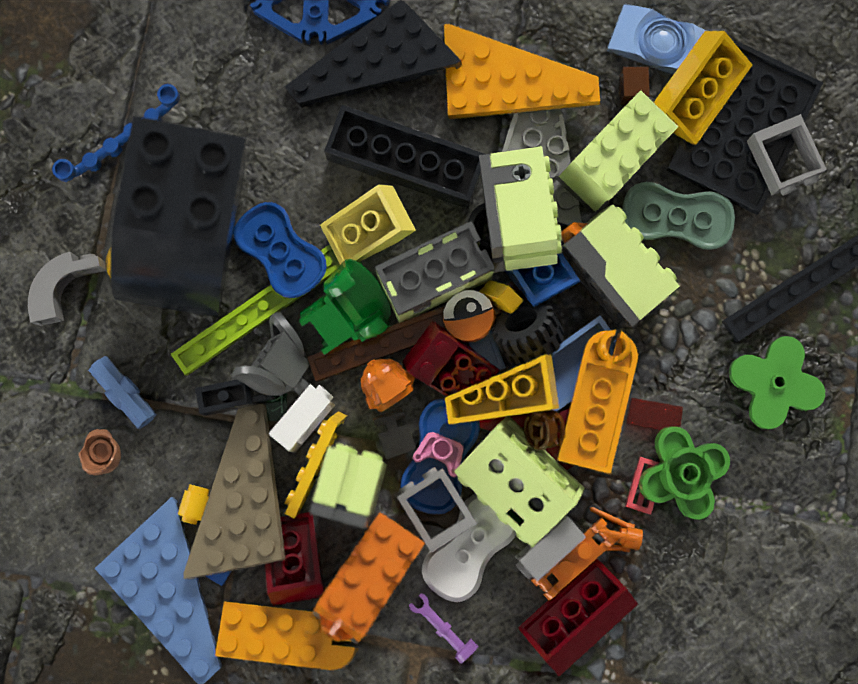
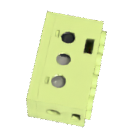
M506 416L454 471L458 480L464 486L470 487L477 494V498L481 503L486 506L489 505L496 512L498 519L504 524H509L516 531L517 537L522 542L528 543L531 547H534L577 504L585 489L544 449L536 450L532 448L525 438L524 430L509 416Z

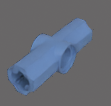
M107 356L98 359L91 365L88 371L104 388L107 398L119 410L121 409L137 429H141L154 419L157 414L139 394L140 390L126 375L124 376Z

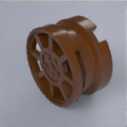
M554 410L532 412L525 419V438L528 444L536 450L557 447L562 444L565 438L564 421L560 414Z

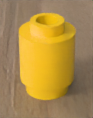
M189 484L188 490L184 491L178 515L182 516L181 521L197 525L198 520L201 521L209 498V489Z

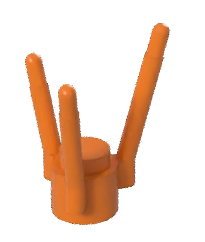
M594 507L590 508V511L598 516L624 527L620 528L618 532L603 528L599 530L601 534L620 538L617 543L621 545H613L606 551L629 553L631 549H640L643 531L635 528V524L620 520Z

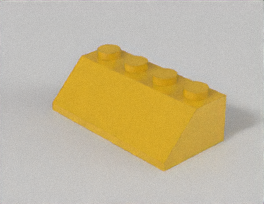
M704 31L654 103L678 126L673 133L687 142L696 145L752 67V63L725 31Z

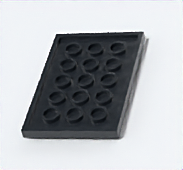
M732 39L752 63V67L698 143L693 145L684 139L681 140L666 171L709 192L719 193L731 203L758 215L770 191L747 140L753 133L800 114L805 122L824 82ZM791 134L764 145L777 175H779L795 142Z

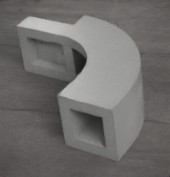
M67 252L46 263L35 276L29 290L28 313L30 323L43 326L64 321L61 297L65 287L78 277L107 271L105 261L95 254L83 255L79 260L75 254Z

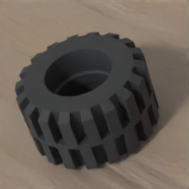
M526 299L512 314L502 311L499 314L500 316L495 319L491 329L493 332L492 336L506 361H509L513 366L516 364L517 366L526 364L543 355L552 356L553 352L560 348L559 344L564 339V330L552 306L547 301L533 306Z

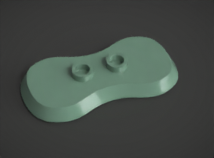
M642 182L631 187L625 196L622 208L627 216L625 223L630 229L633 227L637 228L643 235V240L676 237L706 250L723 247L731 238L735 223L733 206L723 195L716 192H700L689 195L679 194L653 182Z

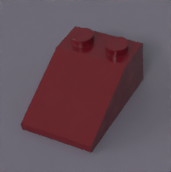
M306 512L298 514L295 518L290 516L280 517L286 560L265 564L267 594L272 605L322 597L325 587L314 514Z

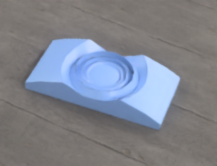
M624 4L607 51L674 75L706 30L693 23L679 22L666 18L653 9Z

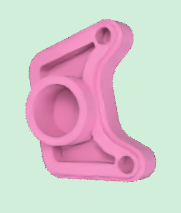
M429 432L413 454V460L419 463L427 458H433L447 466L451 477H456L457 475L454 471L461 464L463 446L452 439L435 432Z

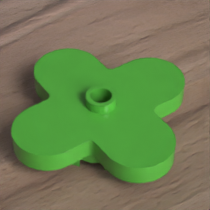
M783 336L774 340L767 349L765 359L754 355H743L735 359L730 365L729 377L733 385L751 393L752 400L749 406V416L751 421L761 429L779 427L785 421L789 407L809 411L819 407L825 399V388L818 378L801 371L805 350L803 345L793 337ZM776 378L780 382V387L776 386L775 384Z
M673 426L663 428L655 438V450L660 462L642 473L639 479L640 492L644 498L656 503H663L675 498L678 508L684 516L697 520L704 519L711 514L715 505L714 495L710 486L713 480L722 477L728 471L730 466L729 454L719 444L706 443L695 448L690 435L683 428Z

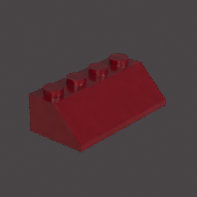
M596 559L554 598L544 603L518 629L546 663L560 676L629 614L638 603L629 590Z

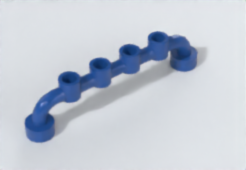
M171 84L162 85L158 89L157 96L162 104L156 109L150 108L146 110L144 118L163 121L162 117L179 102V92ZM132 123L125 125L124 132L117 137L107 138L103 142V147L95 153H86L82 158V162L76 166L66 159L57 160L52 167L53 174L60 181L68 182L87 170L98 171L102 165L101 160L108 155L116 157L121 154V146L129 140Z

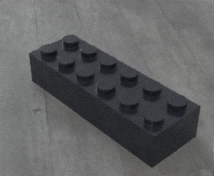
M341 105L324 150L328 161L467 209L470 207L481 176L479 155H485V153L345 105Z

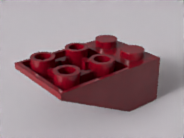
M434 321L430 323L402 361L409 374L446 397L489 380V378L496 376L500 371L499 368L473 348L453 337L447 329Z

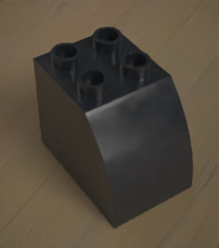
M133 115L111 232L110 275L112 293L115 300L219 318L245 173L246 137Z

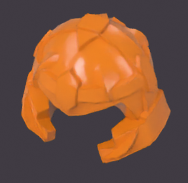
M392 359L371 360L367 363L361 377V388L366 396L368 408L377 409L379 412L388 409L415 389L413 386L415 377Z

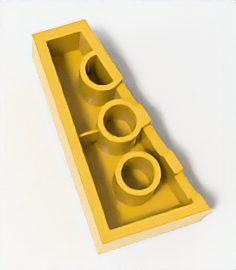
M543 355L531 362L517 366L510 371L445 397L448 424L560 409L552 356Z

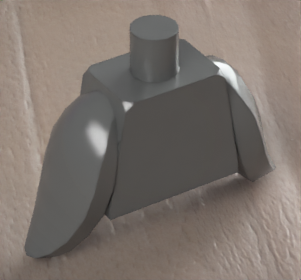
M278 311L270 316L269 327L272 338L268 340L251 366L234 368L231 378L239 380L253 390L268 396H281L291 390H294L301 396L310 385L302 377L309 363L304 356V348L299 336L283 314Z

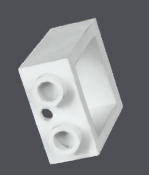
M310 384L269 432V435L288 451L296 453L334 408L335 405L331 402L333 396L320 385L314 388Z

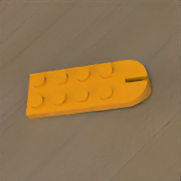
M616 330L601 331L587 341L584 347L565 424V438L560 445L557 461L611 474L638 360V352L634 342L622 331L617 334L613 355L610 356L609 348Z
M224 601L215 656L324 670H338L347 666L352 661L359 648L332 645L333 639L322 632L320 619L313 615V612Z

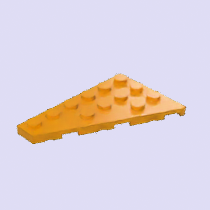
M444 24L445 44L457 55L462 63V66L458 69L456 67L446 69L449 119L600 105L598 76L451 24Z

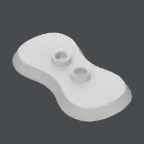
M476 493L468 497L464 504L477 524L435 551H429L422 565L423 579L428 587L440 597L452 602L465 601L477 592L488 561L516 536V531L509 524L502 523L498 519L496 512L489 505L486 506L479 501ZM461 510L457 522L464 518Z

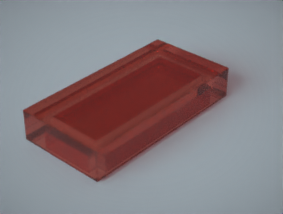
M631 398L627 424L658 430L670 426L680 427L683 407Z

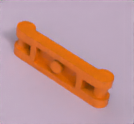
M600 518L583 533L586 538L539 581L534 578L531 579L535 586L539 585L545 592L543 595L548 601L554 598L568 583L620 539L599 532L601 528L609 530L603 518ZM597 533L604 539L600 544H597L592 538ZM551 573L558 579L553 585L547 579Z

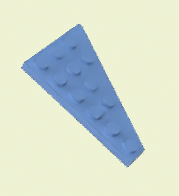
M171 497L95 569L196 683L204 684L222 667L220 657L215 656L216 642L209 624L204 597L200 591L199 579H184L183 573L191 550L184 532L183 521H181V517L178 515V502L174 497Z

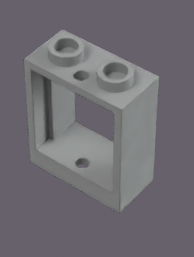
M801 114L753 133L747 140L772 196L780 192L782 196L797 190L796 186L802 183L805 186L814 184L820 180L819 176L827 170ZM791 134L809 172L781 183L764 145Z
M435 467L422 475L424 478L422 482L415 485L412 481L399 489L401 495L397 497L430 552L435 551L477 524L443 468L437 471ZM441 478L464 518L433 538H430L407 498Z
M564 516L534 547L528 544L515 556L519 561L515 566L528 580L533 577L539 581L584 540L586 536L568 516Z

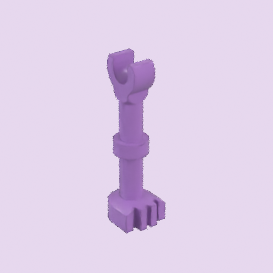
M421 593L419 597L424 601L423 607L417 608L411 603L409 605L410 609L415 613H421L437 630L436 634L440 638L443 636L457 651L455 658L462 664L478 648V645L472 639L464 644L450 629L452 626L448 622L444 623L429 606L428 597Z

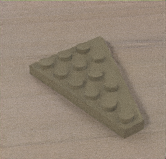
M264 404L241 408L237 411L183 573L184 579L189 580L286 560L267 409Z

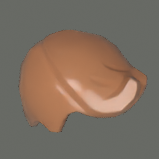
M95 429L87 435L83 449L79 452V458L85 472L90 475H101L110 473L119 466L121 451L118 443L108 430Z

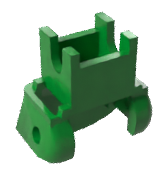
M345 259L333 274L324 281L323 291L325 295L300 312V324L304 326L311 322L322 336L321 344L323 347L321 351L324 355L350 337L354 341L360 338L363 342L366 339L382 334L389 328L388 319L391 315L390 303L379 281L366 267L353 259Z

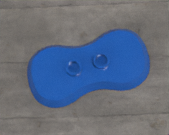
M272 202L258 204L247 211L236 223L233 233L236 245L244 253L261 262L266 269L272 288L281 296L287 298L300 297L313 289L323 278L327 267L323 253L314 245L298 237L291 226L287 212L278 204Z
M436 399L425 407L420 416L419 445L429 432H435L459 442L463 446L462 464L465 455L478 438L480 422L448 424L445 399ZM427 458L419 463L413 460L401 478V488L412 481L417 485L424 480L422 477L424 473L434 467L437 471L443 468L459 496H461L462 483L458 480L457 476L451 477L447 466L433 458ZM441 478L407 498L411 507L429 514H444L456 505Z

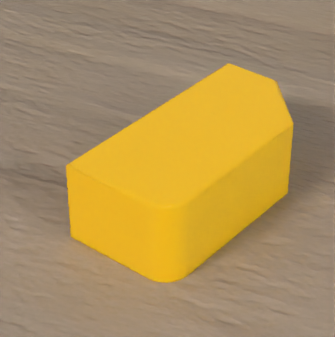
M489 280L479 291L496 308L511 314L523 302L522 298L510 286Z

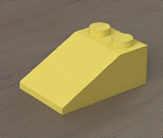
M388 185L375 186L320 224L340 265L345 259H353L360 262L398 243L416 231L394 187Z

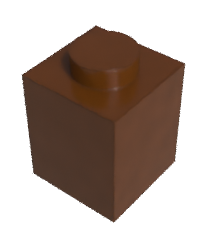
M623 67L619 75L620 105H627L640 90L649 98V67Z

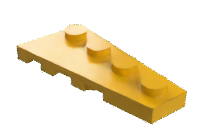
M338 411L327 421H322L317 431V434L321 436L317 444L313 443L306 456L310 460L306 468L302 466L295 481L299 482L295 491H290L285 501V504L288 505L285 512L286 515L295 518L301 512L315 483L313 478L315 475H318L323 467L324 454L327 452L328 447L334 444L338 436L335 430L341 423L344 424L347 415Z

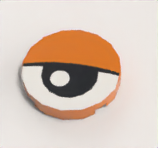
M474 290L462 291L455 294L447 302L443 312V322L447 331L456 339L463 342H476L489 334L488 332L495 323V310L492 302L484 294Z

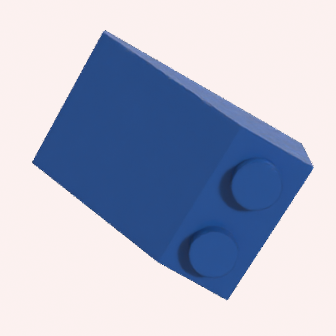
M562 253L557 254V264L510 271L505 269L511 281L533 306L580 282V279Z

